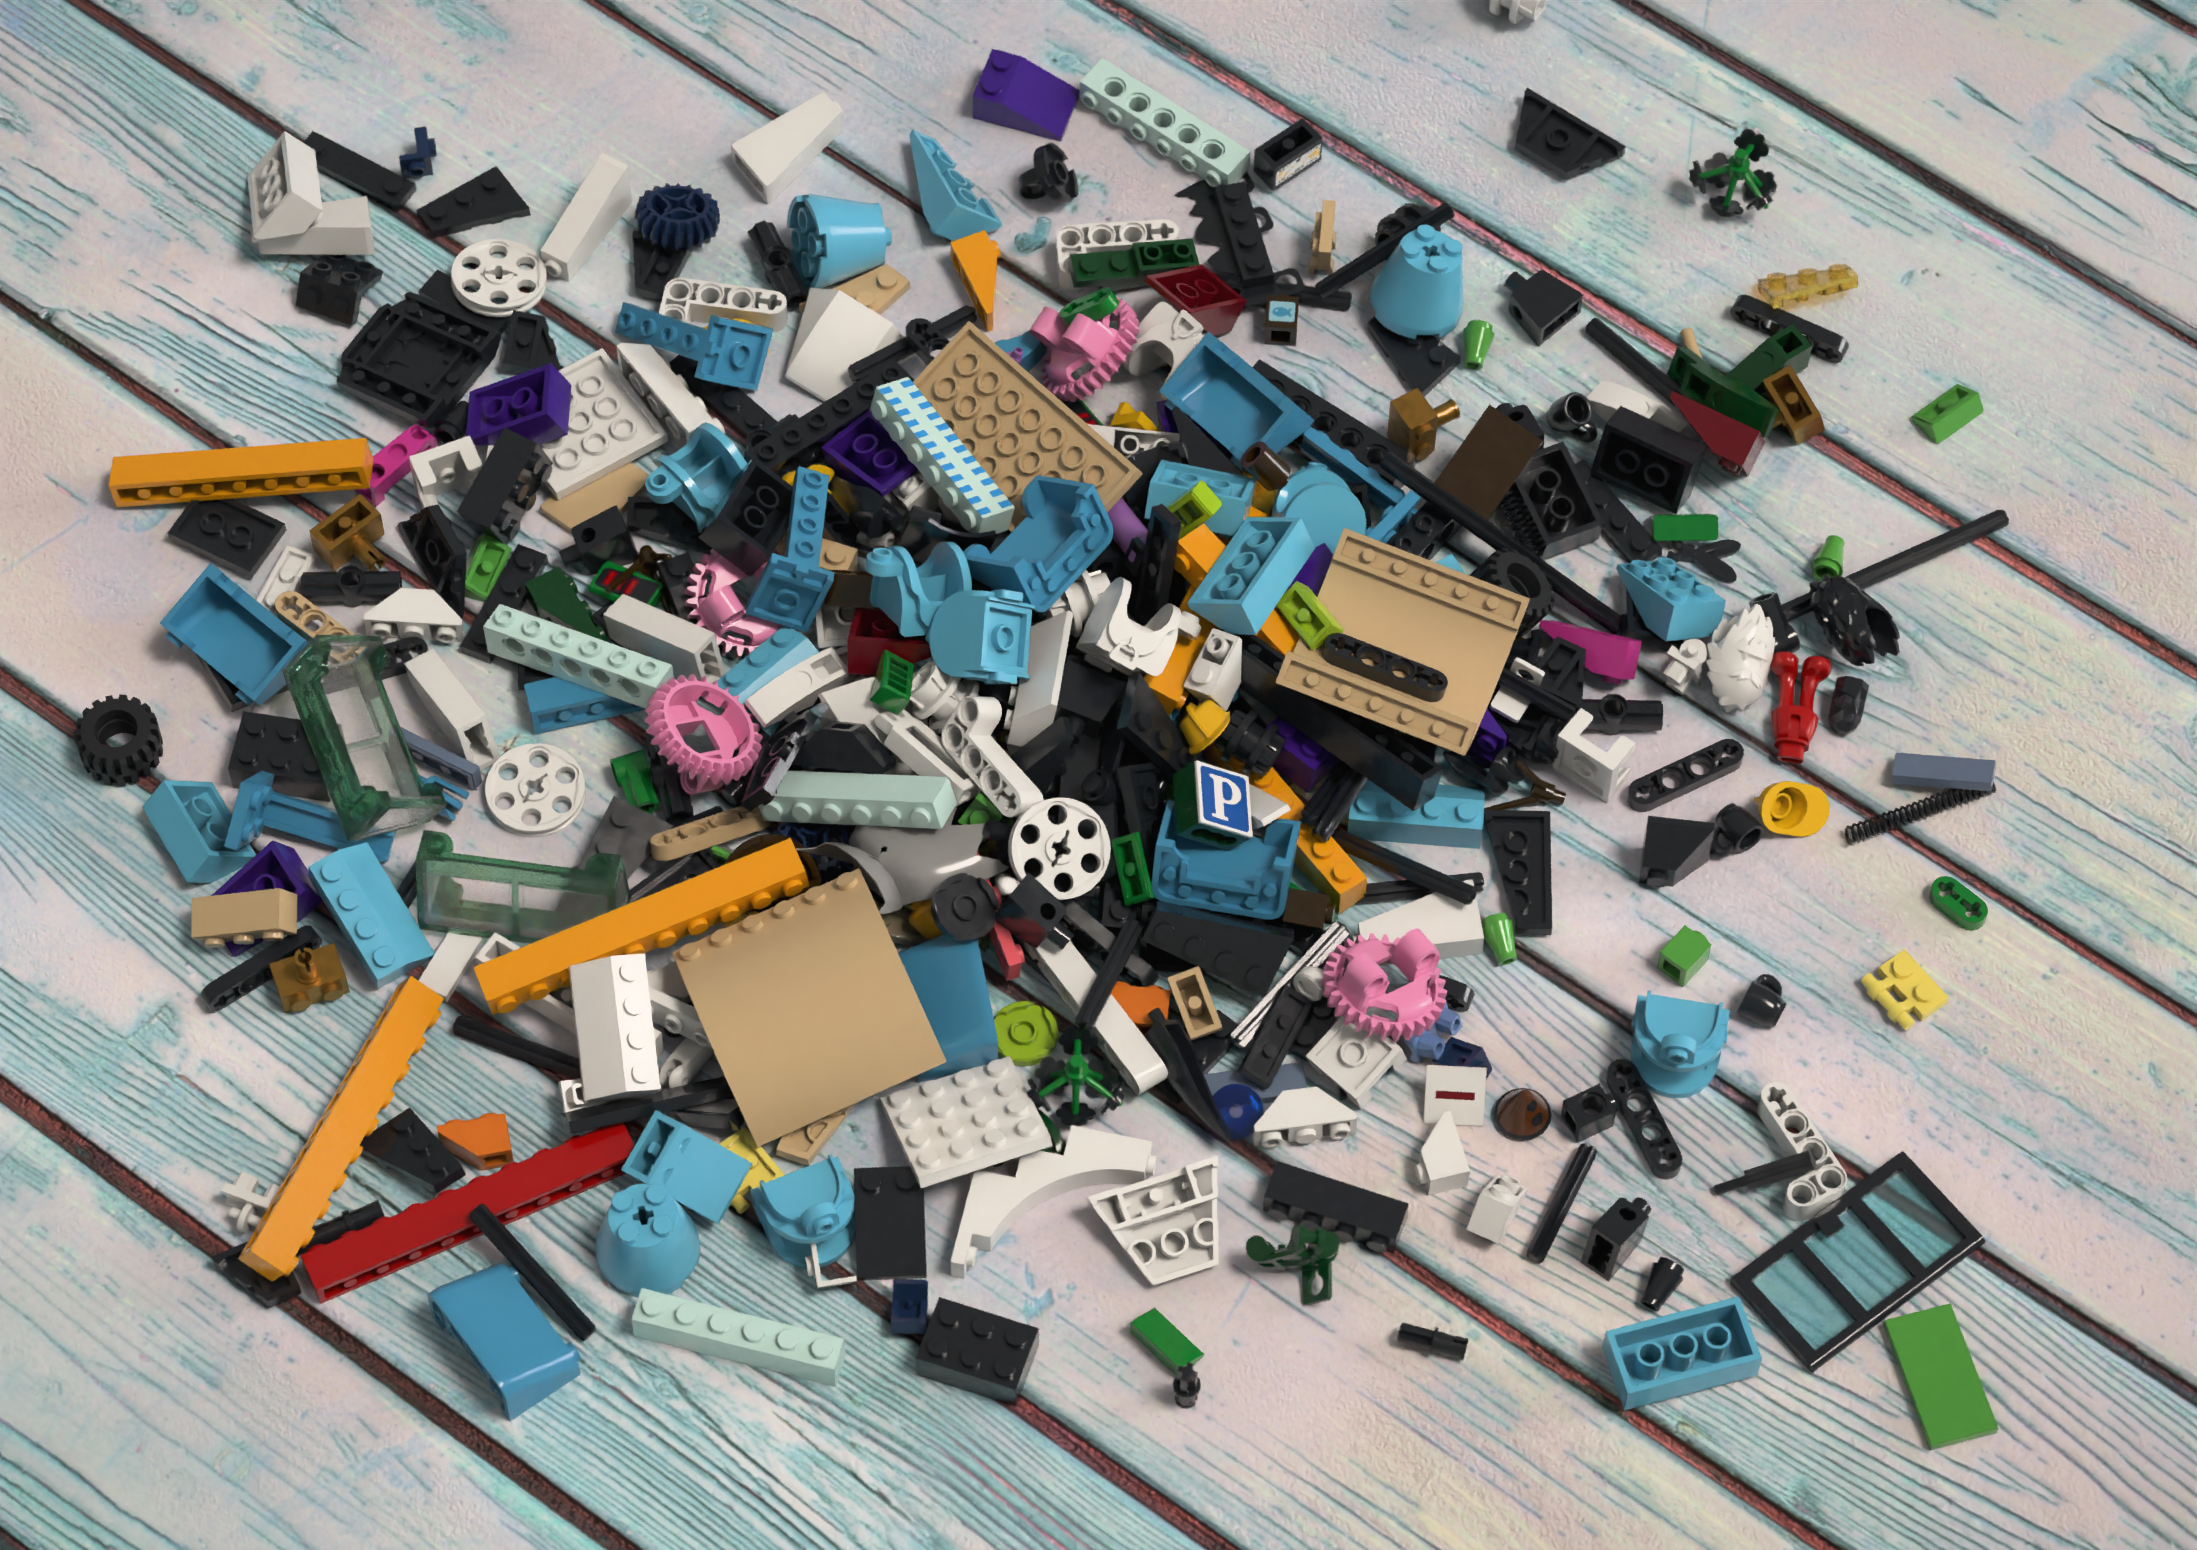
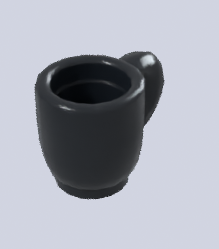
M1578 392L1569 393L1556 400L1548 409L1546 419L1553 430L1569 431L1575 438L1585 442H1593L1597 439V428L1590 421L1592 407L1589 400L1583 394Z
M1735 803L1728 804L1719 811L1715 818L1718 827L1714 831L1710 854L1716 858H1724L1731 854L1734 849L1737 852L1748 851L1762 838L1764 827L1743 807L1737 806ZM1720 833L1728 841L1729 846L1724 848L1719 844L1718 836Z
M1770 974L1758 976L1749 986L1736 1013L1757 1024L1775 1027L1787 1005L1781 998L1782 986L1778 979Z

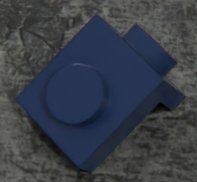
M426 126L414 128L417 153L399 156L401 174L404 178H421L433 175L431 157H437L435 138L428 139Z
M894 1279L891 1333L925 1334L928 1315V1281Z

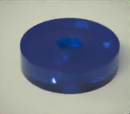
M1230 1084L1219 1089L1213 1098L1232 1137L1231 1139H1244L1253 1134L1254 1125L1264 1114L1263 1104L1259 1095L1250 1087L1242 1084ZM1239 1106L1242 1110L1241 1117H1232L1229 1113L1230 1107Z

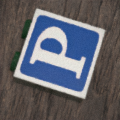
M1197 760L1187 764L1185 768L1173 774L1176 830L1178 836L1228 851L1253 837L1249 776Z

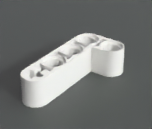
M1166 219L1063 226L1056 235L1059 285L1068 292H1076L1084 288H1074L1067 263L1070 254L1130 250L1133 243L1177 240L1179 235L1178 227L1174 222Z
M675 278L666 284L659 313L690 324L692 321L709 323L710 316L714 315L728 319H745L752 324L774 329L773 332H777L786 327L788 323L787 301L781 292L686 278Z
M966 696L960 700L943 728L941 735L942 745L1006 817H1019L1027 808L1043 801V795L991 736L1002 716L1000 702L995 697Z
M1781 1082L1768 1083L1762 1089L1758 1103L1760 1119L1786 1157L1811 1150L1813 1155L1818 1158L1816 1160V1170L1799 1175V1178L1789 1184L1783 1202L1784 1213L1789 1219L1804 1221L1818 1214L1844 1194L1847 1175L1791 1090ZM1794 1127L1798 1129L1800 1133H1790L1786 1130V1128ZM1831 1182L1837 1188H1827L1822 1183ZM1802 1197L1807 1203H1798L1793 1198Z

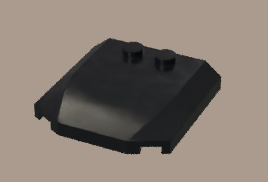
M409 291L404 294L405 299L393 306L387 303L380 307L343 351L341 357L342 369L340 376H337V384L339 389L429 429L435 427V424L459 403L496 356L501 335L498 329Z

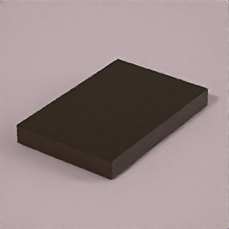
M1489 405L1435 483L1483 518L1489 520L1540 448L1543 440Z

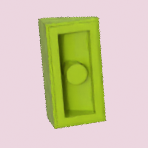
M1298 581L1284 593L1276 605L1311 650L1322 646L1328 635L1344 631L1307 585Z

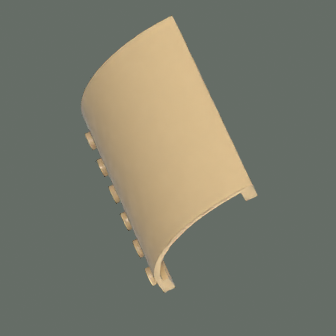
M1344 528L1317 598L1344 629L1342 634L1442 672L1448 680L1444 697L1437 702H1427L1333 666L1326 662L1322 656L1324 644L1315 650H1311L1301 637L1293 653L1287 651L1275 683L1465 756L1492 698L1530 598ZM1365 657L1361 659L1367 665H1377V662L1372 658ZM1396 669L1392 671L1398 677H1408V674L1403 670Z
M860 868L852 872L843 873L832 881L821 886L812 887L801 895L781 901L772 908L750 915L741 922L719 929L712 935L694 943H688L681 949L672 952L708 1040L757 1147L947 1062Z

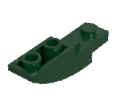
M1193 238L1133 243L1130 250L1070 254L1067 260L1074 288L1100 286V289L1110 288L1112 291L1148 285L1144 281L1148 275L1200 265Z
M1677 347L1667 375L1681 385L1679 389L1681 394L1760 431L1763 438L1769 437L1779 411L1778 408L1737 377L1727 378L1688 347Z

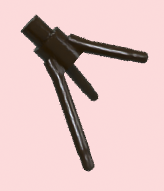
M649 545L642 546L638 559L606 587V592L610 593L636 571H640L643 575L650 576L652 579L661 582L657 573L658 561L671 560L672 555L656 553ZM663 589L660 601L665 612L673 615Z
M1516 761L1515 766L1532 782L1529 797L1486 807L1484 810H1507L1528 804H1539L1540 801L1547 804L1552 801L1562 805L1566 793L1555 789L1554 784L1541 780L1522 762Z

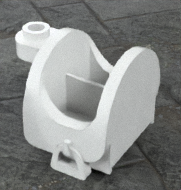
M1160 302L1156 304L1139 324V333L1135 336L1137 342L1131 345L1132 353L1127 354L1125 358L1126 363H1123V365L1131 374L1136 376L1149 373L1162 366L1170 365L1172 370L1167 376L1165 384L1206 335V333H1201L1204 327L1186 310L1183 309L1178 313L1168 303ZM1161 393L1162 401L1167 400V398Z
M1122 577L1116 578L1097 601L1075 648L1086 653L1084 657L1085 662L1106 673L1111 672L1112 668L1127 676L1138 672L1158 676L1163 672L1172 654L1178 634L1191 640L1197 639L1202 628L1198 624L1200 619L1186 611L1181 612L1180 608L1169 603L1163 606L1145 626H1142L1129 619L1127 615L1131 582Z

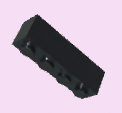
M1277 1161L1263 1202V1211L1275 1219H1289L1301 1223L1308 1230H1312L1314 1227H1323L1326 1232L1331 1231L1337 1234L1342 1241H1356L1366 1244L1373 1251L1381 1253L1387 1251L1393 1254L1406 1223L1409 1203Z

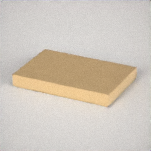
M629 462L560 500H557L552 494L540 506L541 513L572 534L571 529L574 526L617 505L622 515L628 509V497H640L646 490L645 481L649 474L632 462Z

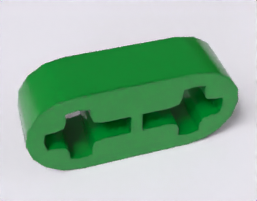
M1103 288L1068 303L1061 309L1059 316L1068 328L1078 313L1096 321L1111 314L1118 307L1119 301L1110 288Z
M1942 876L1934 880L1929 899L1935 908L1965 930H1978L1984 925L1988 908L1981 898L1952 877ZM1947 889L1951 891V896L1945 895L1942 897L1939 895L1940 891L1945 892ZM1976 910L1978 912L1977 916L1972 915L1970 918L1965 915L1966 911Z

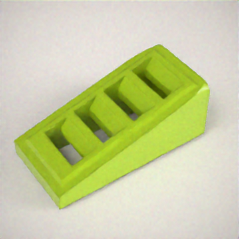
M1201 480L1168 505L1166 508L1182 521L1179 540L1211 518L1222 506V502L1206 483ZM1186 503L1190 505V507L1197 513L1198 516L1194 514V512L1188 507ZM1176 510H1177V511L1181 514V516L1187 521V524H1186L1185 521L1179 516V514L1176 512Z

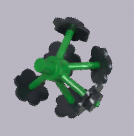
M1744 129L1741 136H1737L1734 140L1735 145L1738 147L1734 155L1727 160L1725 154L1721 152L1715 153L1712 159L1704 162V167L1707 169L1705 172H1701L1698 160L1693 161L1694 169L1689 170V181L1692 182L1694 188L1699 187L1700 192L1706 194L1704 180L1709 184L1714 183L1719 189L1729 184L1726 196H1717L1716 198L1709 199L1710 208L1718 215L1732 217L1734 214H1743L1744 209L1740 207V203L1731 200L1737 181L1743 179L1745 180L1744 187L1746 189L1744 193L1745 198L1753 201L1745 207L1747 210H1751L1754 207L1757 211L1763 208L1767 209L1769 204L1773 202L1771 196L1776 193L1777 183L1773 180L1774 174L1771 171L1765 173L1760 169L1752 172L1750 169L1749 159L1757 162L1760 157H1765L1769 153V147L1764 143L1765 137L1762 134H1755L1751 129Z
M1074 1025L1065 1027L1063 1035L1058 1037V1043L1063 1045L1064 1053L1074 1056L1067 1063L1063 1060L1055 1061L1050 1056L1044 1057L1040 1062V1068L1035 1070V1077L1039 1080L1038 1087L1031 1078L1028 1079V1084L1031 1088L1027 1091L1029 1098L1032 1099L1037 1109L1043 1106L1047 1112L1051 1111V1107L1045 1096L1051 1092L1059 1095L1063 1093L1065 1086H1072V1102H1064L1061 1105V1109L1056 1110V1116L1061 1118V1123L1064 1125H1085L1088 1123V1120H1092L1096 1116V1112L1088 1108L1086 1103H1079L1080 1086L1084 1084L1087 1085V1092L1090 1096L1098 1097L1102 1094L1107 1098L1099 1112L1102 1115L1108 1108L1114 1111L1118 1106H1121L1122 1100L1125 1097V1094L1121 1092L1125 1086L1123 1082L1113 1090L1112 1085L1118 1082L1120 1075L1116 1069L1112 1068L1111 1061L1107 1059L1101 1062L1091 1060L1088 1064L1084 1061L1081 1054L1086 1055L1090 1052V1048L1096 1047L1098 1037L1091 1034V1030H1082Z

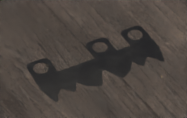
M1246 172L1242 177L1246 180V187L1249 193L1254 190V184L1248 172ZM1204 179L1174 195L1176 197H1188L1189 199L1196 200L1197 203L1190 211V214L1205 216L1197 227L1196 240L1223 244L1216 253L1208 258L1207 262L1219 271L1239 276L1214 196V187L1210 186ZM1253 208L1255 213L1263 215L1266 220L1265 224L1260 227L1261 233L1271 230L1274 224L1266 208ZM1288 268L1275 272L1274 282L1280 276L1291 275L1297 281L1296 286L1291 290H1282L1276 283L1258 285V287L1265 288L1230 287L1240 289L1239 295L1247 301L1245 306L1266 303L1267 295L1277 296L1285 294L1289 296L1302 292L1305 285L1298 271L1294 268ZM1227 280V282L1242 284L1241 280Z

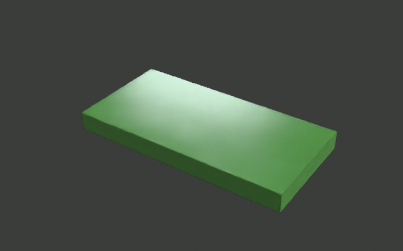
M1951 1303L1885 1320L1883 1324L1929 1449L1933 1450L1997 1433L1998 1426Z

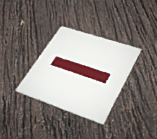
M1427 1065L1423 1123L1437 1124L1444 1112L1451 1111L1455 1125L1483 1126L1487 1068Z

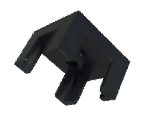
M1173 441L1124 456L1143 473L1123 495L1126 504L1141 522L1150 520L1144 518L1149 485L1160 461L1166 460L1183 464L1181 458L1186 456L1181 441Z

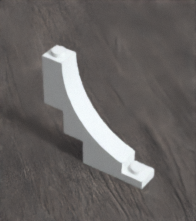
M1071 1125L1064 1155L1040 1150L1020 1157L1015 1177L982 1170L974 1171L950 1261L951 1276L965 1279L967 1268H973L975 1265L978 1249L991 1252L1000 1237L1014 1222L1038 1204L1056 1195L1092 1185H1131L1146 1180L1147 1175L1153 1176L1157 1155H1152V1141Z

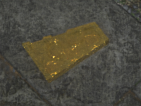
M1845 264L1830 265L1827 270L1820 271L1813 268H1805L1799 270L1798 274L1792 275L1771 273L1767 275V278L1758 279V292L1774 309L1784 307L1783 300L1790 299L1799 303L1807 301L1810 293L1830 295L1858 287V275L1850 266L1847 267Z

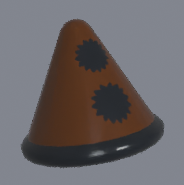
M1516 1088L1506 1092L1499 1098L1494 1107V1121L1498 1129L1504 1135L1514 1140L1526 1141L1535 1139L1546 1131L1551 1122L1552 1114L1548 1101L1543 1095L1529 1088Z

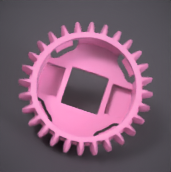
M1116 296L1119 301L1118 307L1111 314L1096 321L1078 313L1068 328L1060 318L1059 312L1045 306L1029 332L1047 347L1048 355L1043 359L1047 364L1041 368L1044 372L1041 376V379L1044 381L1042 385L1058 399L1064 402H1075L1077 399L1083 400L1086 394L1089 396L1093 395L1096 388L1102 389L1103 383L1111 381V376L1115 372H1119L1118 368L1120 365L1126 363L1125 358L1127 354L1132 353L1131 345L1137 342L1135 336L1139 333L1137 327L1139 320L1134 310L1123 299H1119ZM1117 321V330L1109 327L1110 322ZM1086 362H1091L1095 366L1077 380L1070 376L1074 370Z
M712 549L710 552L711 556L704 554L700 560L702 564L696 563L692 570L697 575L690 574L687 579L693 586H688L684 593L693 598L688 599L684 606L694 608L687 615V619L697 618L698 622L696 625L715 633L717 644L723 646V656L732 649L734 650L735 659H739L743 651H745L746 656L749 655L783 625L751 615L742 618L746 612L731 585L748 575ZM768 560L753 574L757 581ZM711 573L712 580L709 594L707 597L700 598L704 596L705 586L708 581L705 578ZM726 631H734L747 635L752 640L747 645H743L744 639H738L730 635L723 639L722 635Z
M693 674L687 679L685 676L680 675L677 679L671 678L665 684L663 683L649 699V705L645 709L648 715L644 719V722L650 725L646 733L654 735L651 744L658 745L660 748L658 755H664L668 759V765L675 762L679 765L678 773H681V784L689 795L718 790L724 783L727 785L732 779L738 781L742 775L746 776L759 757L758 754L762 749L760 742L763 738L758 733L760 725L752 723L755 716L747 713L748 707L746 704L742 705L738 701L739 695L734 697L728 693L729 687L725 689L718 687L717 680L710 684L706 676L698 681ZM700 696H703L705 701L714 704L718 708L721 706L725 711L722 715H715L700 707L696 701ZM702 724L716 750L698 753L686 745L682 737L694 733L697 727ZM734 750H739L738 755L732 758Z
M1417 928L1407 932L1401 939L1397 937L1394 943L1389 942L1386 934L1383 935L1381 941L1373 933L1370 934L1368 940L1358 935L1355 943L1348 938L1344 946L1338 944L1335 952L1330 953L1323 969L1321 985L1324 987L1323 996L1328 998L1327 1006L1329 1008L1336 1007L1334 1016H1344V1025L1354 1024L1356 1026V1033L1360 1029L1367 1031L1368 1038L1373 1034L1380 1035L1381 1041H1384L1386 1036H1391L1393 1041L1397 1042L1400 1035L1407 1041L1411 1039L1413 1034L1420 1037L1424 1030L1429 1031L1433 1024L1437 1022L1446 1003L1444 999L1447 990L1443 989L1446 981L1439 978L1441 970L1436 968L1440 960L1439 950ZM1387 962L1395 965L1411 983L1386 994L1385 992L1389 985L1388 976L1378 964ZM1378 1007L1384 1010H1391L1397 1014L1395 1022H1389V1018L1374 1014L1370 1017L1366 1015L1368 1008Z

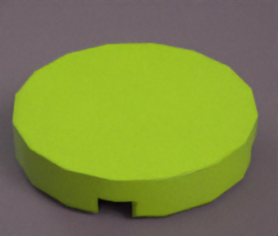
M1020 1001L1003 1007L997 1013L994 1022L998 1041V1056L1001 1059L1010 1056L1014 1065L1021 1067L1039 1064L1044 1057L1050 1056L1055 1050L1058 1041L1057 1022L1051 1012L1045 1007L1041 1008L1035 1005L1034 1002Z

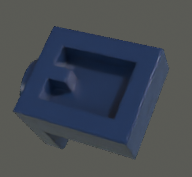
M1450 1037L1446 1042L1444 1052L1439 1059L1432 1060L1433 1065L1487 1068L1486 1079L1492 1072V1066L1483 1047Z

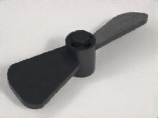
M1123 702L1115 706L1106 719L1100 770H1094L1089 773L1081 787L1082 795L1087 800L1086 805L1093 809L1101 818L1110 839L1109 864L1100 881L1108 880L1117 873L1111 840L1118 838V815L1125 811L1123 797L1119 791L1117 779H1115L1126 737L1117 730ZM1082 820L1078 825V833L1084 839L1091 838L1095 832V827L1091 821ZM1087 853L1081 859V867L1088 873L1094 872L1098 866V861L1093 854Z

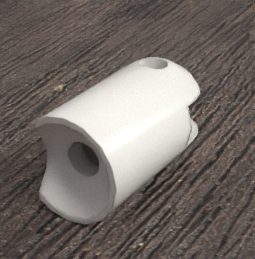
M686 1037L660 1067L658 1072L660 1084L670 1088L689 1084L714 1055L713 1049L702 1047L694 1040Z

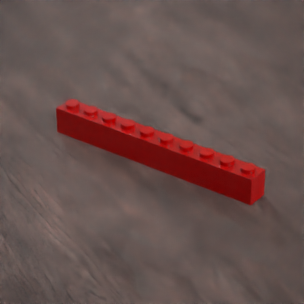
M623 1122L596 1128L595 1131L583 1136H572L562 1145L552 1149L539 1150L531 1158L522 1162L506 1164L496 1173L489 1176H478L467 1185L456 1190H445L439 1193L436 1198L423 1204H412L403 1212L392 1217L379 1218L371 1226L364 1229L348 1231L336 1241L326 1245H315L307 1253L300 1255L304 1270L319 1303H325L484 1235L469 1217L471 1211L480 1204H485L505 1226L626 1174L621 1169L635 1145Z

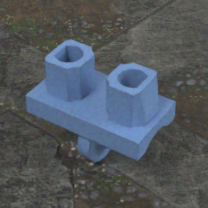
M1445 1003L1439 1019L1429 1031L1424 1030L1420 1037L1413 1034L1409 1041L1404 1039L1405 1044L1411 1050V1061L1420 1063L1424 1057L1438 1060L1445 1048L1444 1040L1439 1036L1442 1032L1453 1036L1461 1029L1462 1021L1460 1015L1448 1009L1447 1003Z

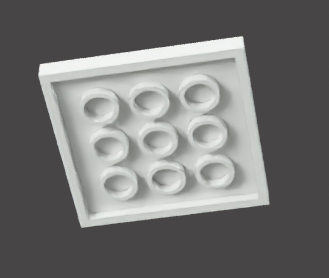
M603 348L559 370L571 384L568 435L538 444L553 462L551 475L545 484L557 500L669 442L666 431Z
M1010 1056L993 1060L988 1065L961 1070L958 1073L930 1080L924 1084L880 1097L885 1115L920 1188L1052 1146L1051 1136L1032 1099L1029 1098L1027 1089Z

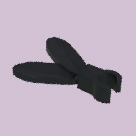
M1720 540L1696 549V545L1686 544L1682 541L1669 542L1668 548L1677 549L1679 553L1669 551L1666 558H1670L1675 562L1682 561L1692 563L1694 559L1699 566L1716 578L1725 582L1736 581L1737 575L1731 566L1722 561L1721 558L1737 553L1741 547L1738 541Z

